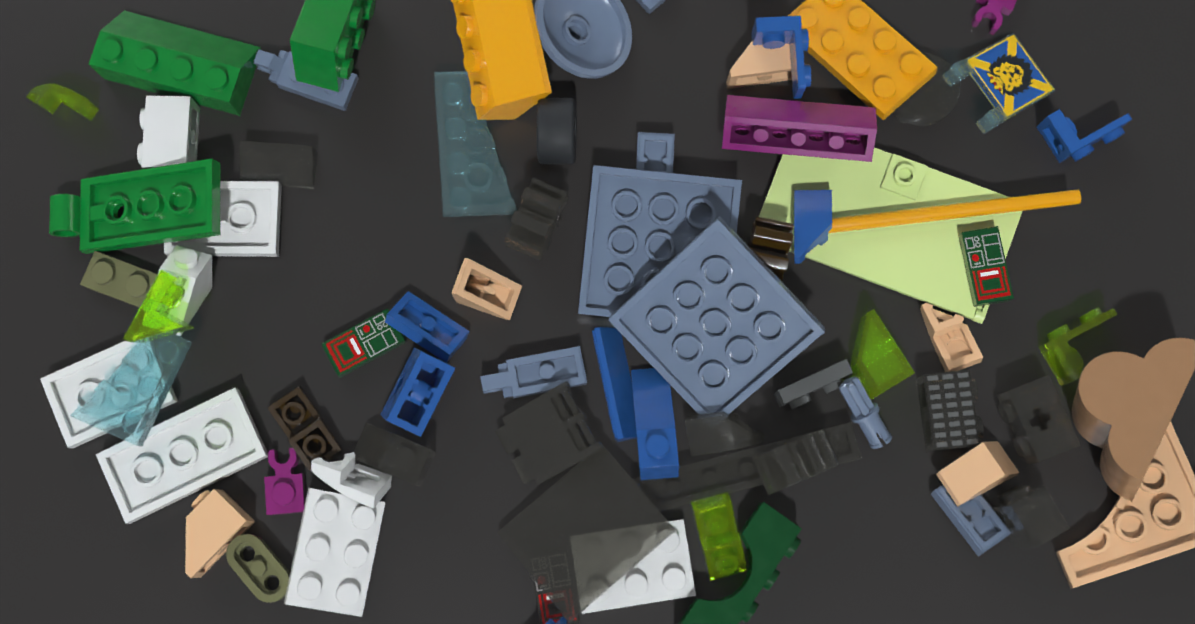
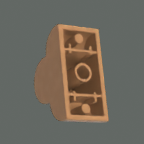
M1172 338L1162 341L1152 347L1144 358L1127 352L1105 353L1090 361L1080 376L1072 404L1074 425L1083 438L1103 449L1100 456V470L1107 485L1116 494L1131 502L1144 479L1195 370V340Z

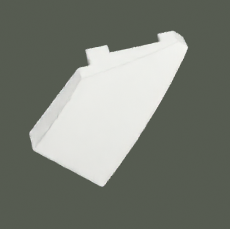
M354 452L344 454V459L340 461L327 462L321 457L315 458L311 463V471L326 484L343 495L373 509L391 488L392 475L361 464H355Z

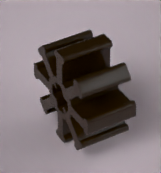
M756 216L748 247L783 283L784 271H787L789 262L787 257L793 241L792 230L794 224Z

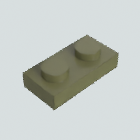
M94 251L80 285L147 311L158 274Z

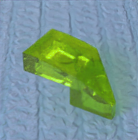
M54 83L32 88L26 98L51 114H54L59 105L63 103L91 121L99 110L86 97Z

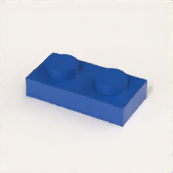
M409 291L388 312L385 323L446 363L466 341L470 332Z

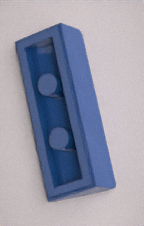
M594 328L592 337L614 439L617 442L637 438L633 388L622 335L616 328Z

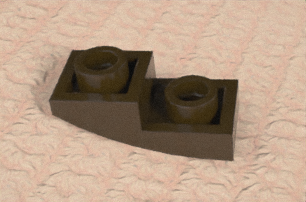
M300 385L267 407L289 438L288 442L309 471H311V463L315 458L322 457L326 461L342 450Z

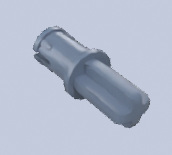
M852 377L843 380V383L839 385V391L852 412L851 420L859 424L869 442L870 448L878 449L883 447L876 433L887 445L892 440V435L887 430L878 413L880 410L878 404L872 403L859 378Z

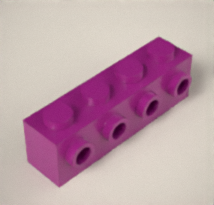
M727 95L722 149L872 162L877 133L876 108Z

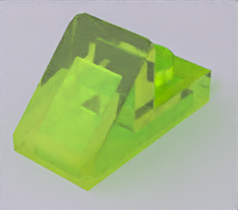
M161 269L123 339L133 343H147L193 329L192 325L169 314L171 308L175 309L182 301L185 294L183 286L187 279L174 272Z

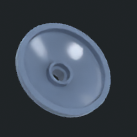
M620 0L535 1L534 13L541 45L548 56L565 71L578 77L596 79L613 73L626 61L632 45V28L629 16Z

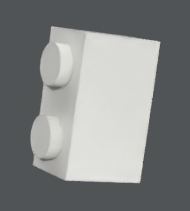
M146 96L145 108L140 110L143 143H139L137 148V159L141 168L148 169L197 161L200 107L190 96Z

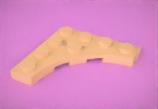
M1171 421L1133 501L1131 502L1119 496L1105 520L1093 532L1074 545L1056 552L1070 589L1195 548V474Z

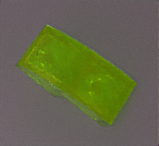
M728 492L692 501L693 515L710 580L747 571L742 542L737 532L732 502Z

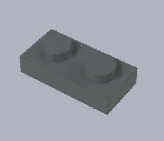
M847 359L779 389L773 395L779 408L790 404L793 410L812 401L810 394L823 388L825 393L828 394L839 389V385L843 383L844 378L852 374L853 371Z

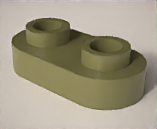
M243 534L235 537L229 543L226 551V558L230 567L259 600L271 603L284 599L290 576L289 570L260 537L252 534ZM248 546H251L255 551V556L251 561H247L243 556V552ZM272 575L279 579V586L275 590L270 589L267 584L269 577Z

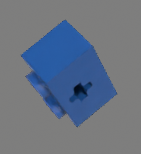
M414 347L380 415L386 421L421 437L455 368Z

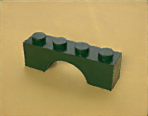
M759 503L738 534L748 554V570L740 587L729 596L717 600L695 598L678 624H739L741 620L747 623L759 606L754 600L762 588L768 591L777 580L780 571L776 567L785 556L789 559L800 545L802 540L797 536L802 528L766 503Z

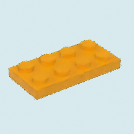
M806 0L788 15L801 16L802 29L808 30L809 45L807 52L868 107L876 108V114L882 120H885L937 73L938 67L862 0Z

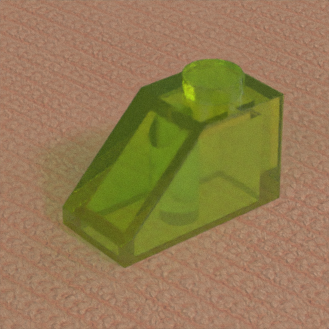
M873 309L866 313L859 323L850 364L853 375L850 378H859L870 399H873L915 372L876 311Z

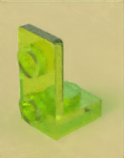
M1097 307L1078 317L1081 325L1070 330L1068 325L1065 324L1046 334L1049 342L1039 346V349L1060 386L1079 379L1083 372L1082 367L1084 366L1079 352L1073 347L1070 348L1067 341L1116 316L1117 312L1114 308L1102 313L1100 308Z

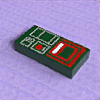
M998 226L961 232L958 236L973 306L977 307L1013 300V291Z
M388 308L321 344L338 377L341 378L406 343L402 333L385 323L389 312Z

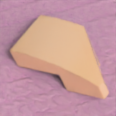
M929 303L921 305L920 310L927 331L946 374L981 363L983 355L968 325L962 323L964 320L963 316L957 314L951 316L933 309L934 305Z

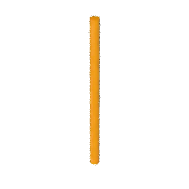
M1077 189L832 218V229L828 233L1077 205L1081 203V193Z

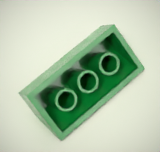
M123 11L100 30L89 65L103 79L165 96H190L198 105L240 116L257 67L253 62L258 50L262 49L258 46Z

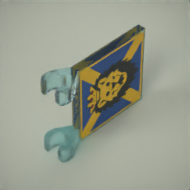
M1014 33L967 59L954 63L950 70L942 75L949 86L955 85L970 75L993 106L992 110L988 111L983 118L976 122L983 134L1055 91Z

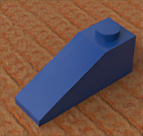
M655 368L631 370L641 480L679 477V460L670 384Z

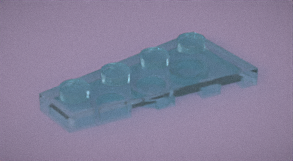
M434 72L443 217L516 214L517 208L507 186L508 181L503 167L501 168L492 133L489 132L486 120H477L475 106L471 102V86L468 72Z

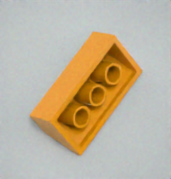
M451 0L457 20L456 30L461 39L464 53V68L468 72L471 86V102L475 106L477 120H515L536 105L539 99H544L552 93L532 0Z

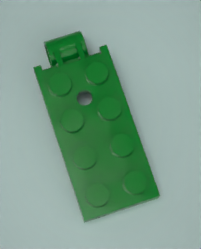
M205 159L81 179L80 197L72 194H55L50 196L49 234L58 237H76L80 235V251L85 254L94 253V251L104 252L221 235L220 162L214 159ZM124 206V212L119 218L118 210Z

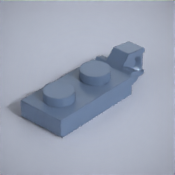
M258 50L253 62L257 65L258 70L269 73L270 82L277 84L280 89L346 111L359 79L357 74L351 73L349 80L343 79L339 92L296 81L291 51L280 50L279 55L276 56L275 54Z
M580 346L506 360L507 363L498 364L499 373L480 376L484 394L503 391L504 398L513 397V399L587 385Z

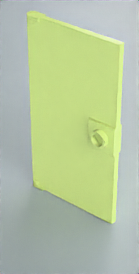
M874 148L872 162L783 154L759 217L794 224V190H832V218L1009 197ZM1023 211L828 233V241L822 246L818 244L805 255V258L982 324L989 305L973 306L958 235L961 232L998 226L1006 259ZM793 227V230H792L793 241H792V245H791L790 250H789V252H792V253H794V227Z

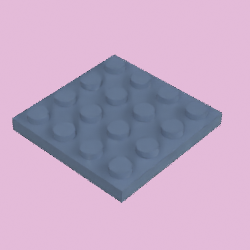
M593 165L578 314L610 317L719 216L737 234L742 180Z
M720 216L608 319L711 428L717 425L825 332V327Z

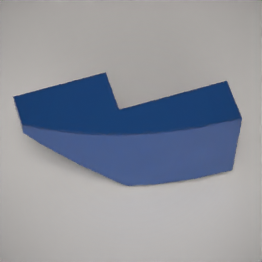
M794 190V264H800L805 260V255L818 244L822 246L828 241V232L832 229V190Z

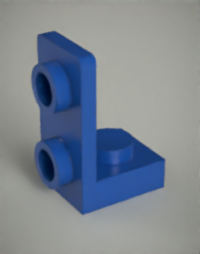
M801 16L756 18L752 29L753 45H763L764 48L775 49L789 44L793 99L802 98L806 87L811 86L810 64H804L803 51H808L809 36L808 30L802 29Z
M1059 109L1048 115L1037 126V129L1059 163L1070 157L1076 162L1093 152L1094 148L1092 145L1096 142L1103 140L1106 145L1125 134L1122 127L1129 123L1132 118L1127 113L1080 140L1073 121L1065 117Z

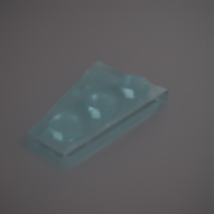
M151 328L122 359V365L108 380L103 379L94 389L96 393L83 407L78 406L70 416L142 447L192 342L175 334Z

